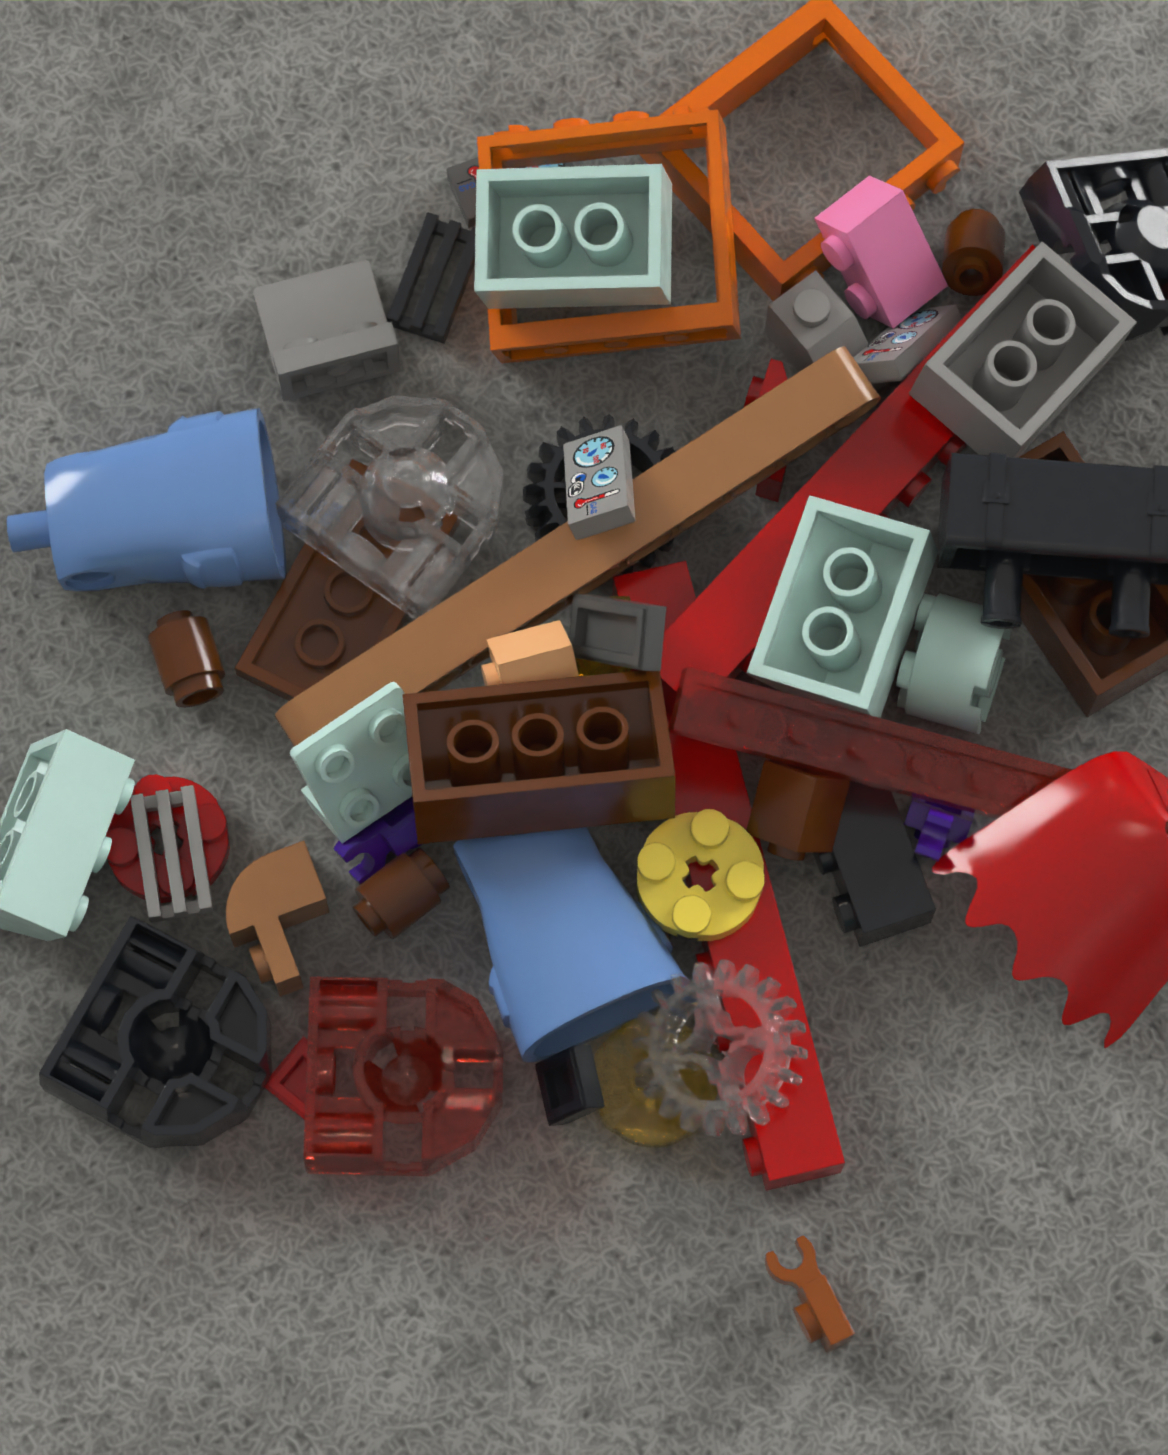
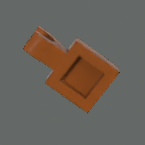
M801 1236L795 1241L796 1248L802 1257V1264L795 1269L784 1268L779 1263L778 1257L773 1250L766 1253L765 1266L769 1275L776 1282L790 1285L798 1291L797 1295L802 1304L793 1308L796 1319L807 1340L813 1343L820 1339L825 1351L828 1353L850 1342L855 1333L825 1274L822 1275L818 1268L816 1253L812 1243L805 1236Z

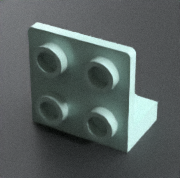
M390 682L293 747L290 751V756L307 786L301 789V792L312 810L341 843H344L413 796L402 695L405 693L396 682Z

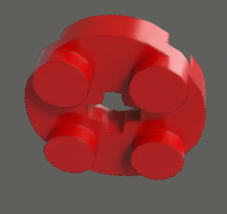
M158 774L147 775L141 778L134 786L132 795L143 793V796L146 797L156 795L155 791L168 789L169 792L181 791V787L194 786L211 886L223 871L230 851L228 823L216 798L201 785L185 778L175 776L163 777ZM130 799L120 815L114 813L106 836L112 839L107 861L117 881L133 895L146 900ZM184 806L172 808L174 825L178 827L176 835L183 842L182 846L178 849L184 893L185 897L191 894L195 896L197 891ZM158 810L147 812L150 835L156 828L161 829ZM151 837L152 848H153V850H154L155 845H156V842H155V840ZM153 851L161 903L172 902L165 852L161 855Z

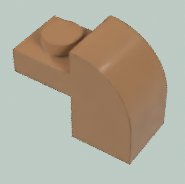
M301 841L256 859L239 874L228 895L226 922L234 948L257 939L259 940L260 944L248 949L261 984L274 980L280 997L304 988L283 930L329 913V908L305 841Z

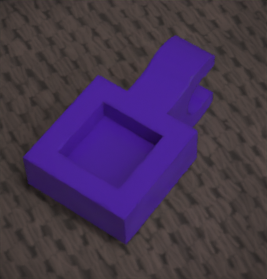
M915 791L904 825L915 828L913 836L919 839L914 853L939 861L943 848H949L951 841L959 844L967 838L975 811Z
M413 796L344 843L338 841L333 849L337 855L346 863L353 860L357 855L364 853L361 863L349 871L351 877L359 885L385 866V859L390 851L399 856L409 849L423 845L417 843Z

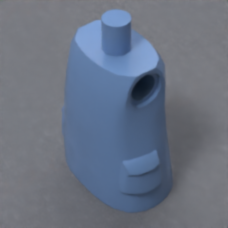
M260 408L225 415L221 411L188 418L181 416L168 426V431L165 433L96 451L76 453L57 458L47 463L45 467L46 510L7 516V532L12 551L21 552L51 547L57 578L64 590L94 591L145 583H190L205 589L207 587L242 586L243 581L285 579L286 551L278 483L270 439Z
M587 827L458 840L453 844L454 854L479 906L493 965L489 977V991L495 998L505 1028H510L524 1062H537L547 1059L571 1046L583 1045L659 1009L678 997L687 988L689 983L671 954L673 947L663 929L650 918L641 903L634 900L627 888L603 860Z

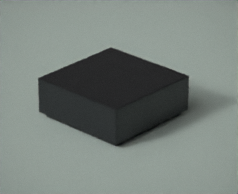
M591 1044L571 1046L535 1064L549 1126L569 1124L605 1107Z

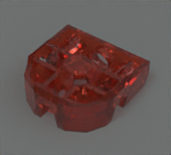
M310 976L303 1150L307 1174L431 1176L477 1149L503 1106L504 1069L503 1049L497 1033L477 998L444 979L427 978V980H415V983H403V980H390L389 978ZM390 997H426L425 1028L414 1026V1031H401V1026L389 1028ZM393 1043L397 1057L389 1061L383 1070L374 1064L372 1060L381 1049ZM336 1048L356 1049L352 1071L356 1092L359 1097H335ZM455 1062H493V1088H455ZM430 1092L435 1093L431 1099L423 1103V1112H420L417 1105L424 1101ZM386 1122L403 1125L423 1123L422 1162L401 1164L397 1163V1161H385Z

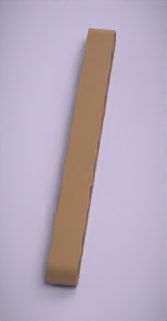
M845 346L831 351L633 479L636 521L576 540L567 521L288 701L275 713L274 717L295 747L390 682H396L405 694L440 690L490 657L486 639L539 626L570 606L573 602L574 594H588L859 419L880 401L881 397Z

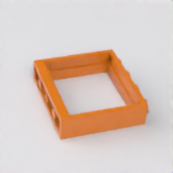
M810 0L659 115H673L675 108L689 105L691 110L709 108V110L718 109L723 119L822 42L826 41L927 149L886 181V183L903 190L912 211L915 208L914 201L929 189L933 194L941 192L945 189L947 181L960 171L959 163L965 143L832 0ZM683 149L639 154L647 164L663 165L672 182V191L712 234L708 178L686 155ZM732 205L735 260L772 301L783 295L815 270L824 279L823 272L832 265L821 249V242L824 241L821 232L783 261Z
M683 105L675 108L673 115L649 117V114L646 112L628 111L614 115L611 122L589 124L588 120L582 118H567L554 122L553 128L530 131V128L527 126L508 125L509 131L494 132V135L477 137L479 169L522 168L706 147L717 302L517 323L516 308L488 309L490 350L501 363L741 339L726 126L718 109L709 110V108L691 110L689 105Z

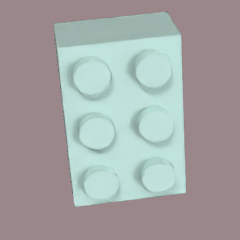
M662 164L477 169L474 292L488 309L671 304L672 182Z

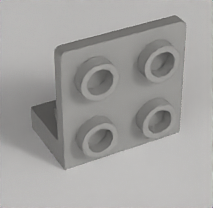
M368 260L341 265L254 289V300L283 402L401 371L398 342L392 322L387 323L371 264Z

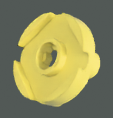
M714 809L687 812L666 820L648 836L637 859V894L639 901L650 918L664 932L676 937L679 934L686 938H698L697 941H715L731 935L752 917L764 887V862L755 840L741 825L727 819L723 813ZM697 861L702 866L712 865L716 870L711 876L714 887L708 891H704L700 885L688 888L683 882L689 875L688 864Z

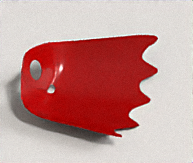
M1113 751L1098 756L1071 770L957 844L932 867V872L935 874L946 875L959 872L970 874L976 878L977 890L967 911L965 924L973 928L1003 924L1009 926L1014 931L1017 939V953L1012 968V976L1015 980L1024 981L1041 977H1052L1061 980L1067 986L1068 996L1062 1014V1024H1075L1099 1013L1109 1014L1110 1027L1104 1039V1048H1107L1123 1036L1168 981V835L1165 831V825L1168 820V778L1138 757L1123 751Z

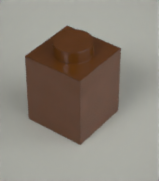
M764 760L746 831L751 836L769 842L767 848L769 853L790 860L803 861L806 853L832 852L851 779L800 760Z

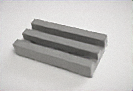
M194 786L181 787V791L169 792L168 789L155 791L156 795L146 797L143 796V793L131 795L130 799L150 923L214 912ZM184 806L198 900L186 902L172 815V808ZM157 810L159 812L172 904L161 906L147 815V812Z

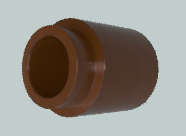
M969 209L961 212L947 227L942 274L948 286L957 293L967 296L986 294L1003 276L1006 236L1002 225L992 213L983 209Z
M181 610L169 613L158 619L156 622L157 628L148 635V641L165 693L173 696L176 706L181 708L198 706L219 697L224 692L221 680L225 677V671L207 618L193 616L190 610Z
M417 848L410 855L403 852L355 888V893L360 901L352 908L374 937L384 931L390 938L395 939L440 904L441 899L439 896L449 889L450 885L433 860L421 848Z

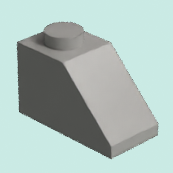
M816 270L768 305L764 332L798 372L839 347L845 346L852 357H855L869 344L855 315ZM888 382L874 383L872 386L879 393L887 387Z

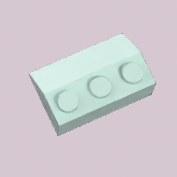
M809 495L747 670L748 676L816 709L877 727L938 554V549L930 530Z
M67 729L30 745L0 820V929L45 941L63 938L67 936L68 931H76L85 916L89 903V897L83 895L90 874L91 872H99L110 852L112 839L107 837L106 833L114 813L120 815L131 798L135 782L128 777L135 762L134 759Z

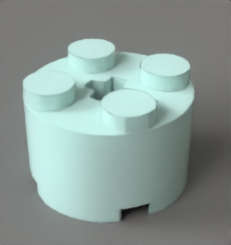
M941 593L937 597L924 594L914 627L915 630L919 631L915 645L917 653L906 650L897 677L896 687L901 688L897 707L904 708L905 713L911 716L980 734L981 721L986 722L1005 658L1002 657L1003 650L999 649L1002 638L1010 640L1012 629H998L982 625L983 605Z

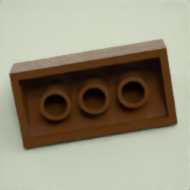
M639 670L402 694L418 844L675 818V770L660 671Z

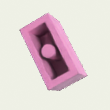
M869 175L814 218L824 238V241L821 242V249L831 265L841 272L848 286L844 291L845 298L851 308L863 319L871 317L894 329L948 286L903 190Z

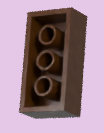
M1064 431L1019 457L1085 463ZM1023 574L1022 622L1086 717L1091 716L1168 670V585L1151 584L1149 609L1150 635L1145 638L1129 639L1109 634L1113 581Z

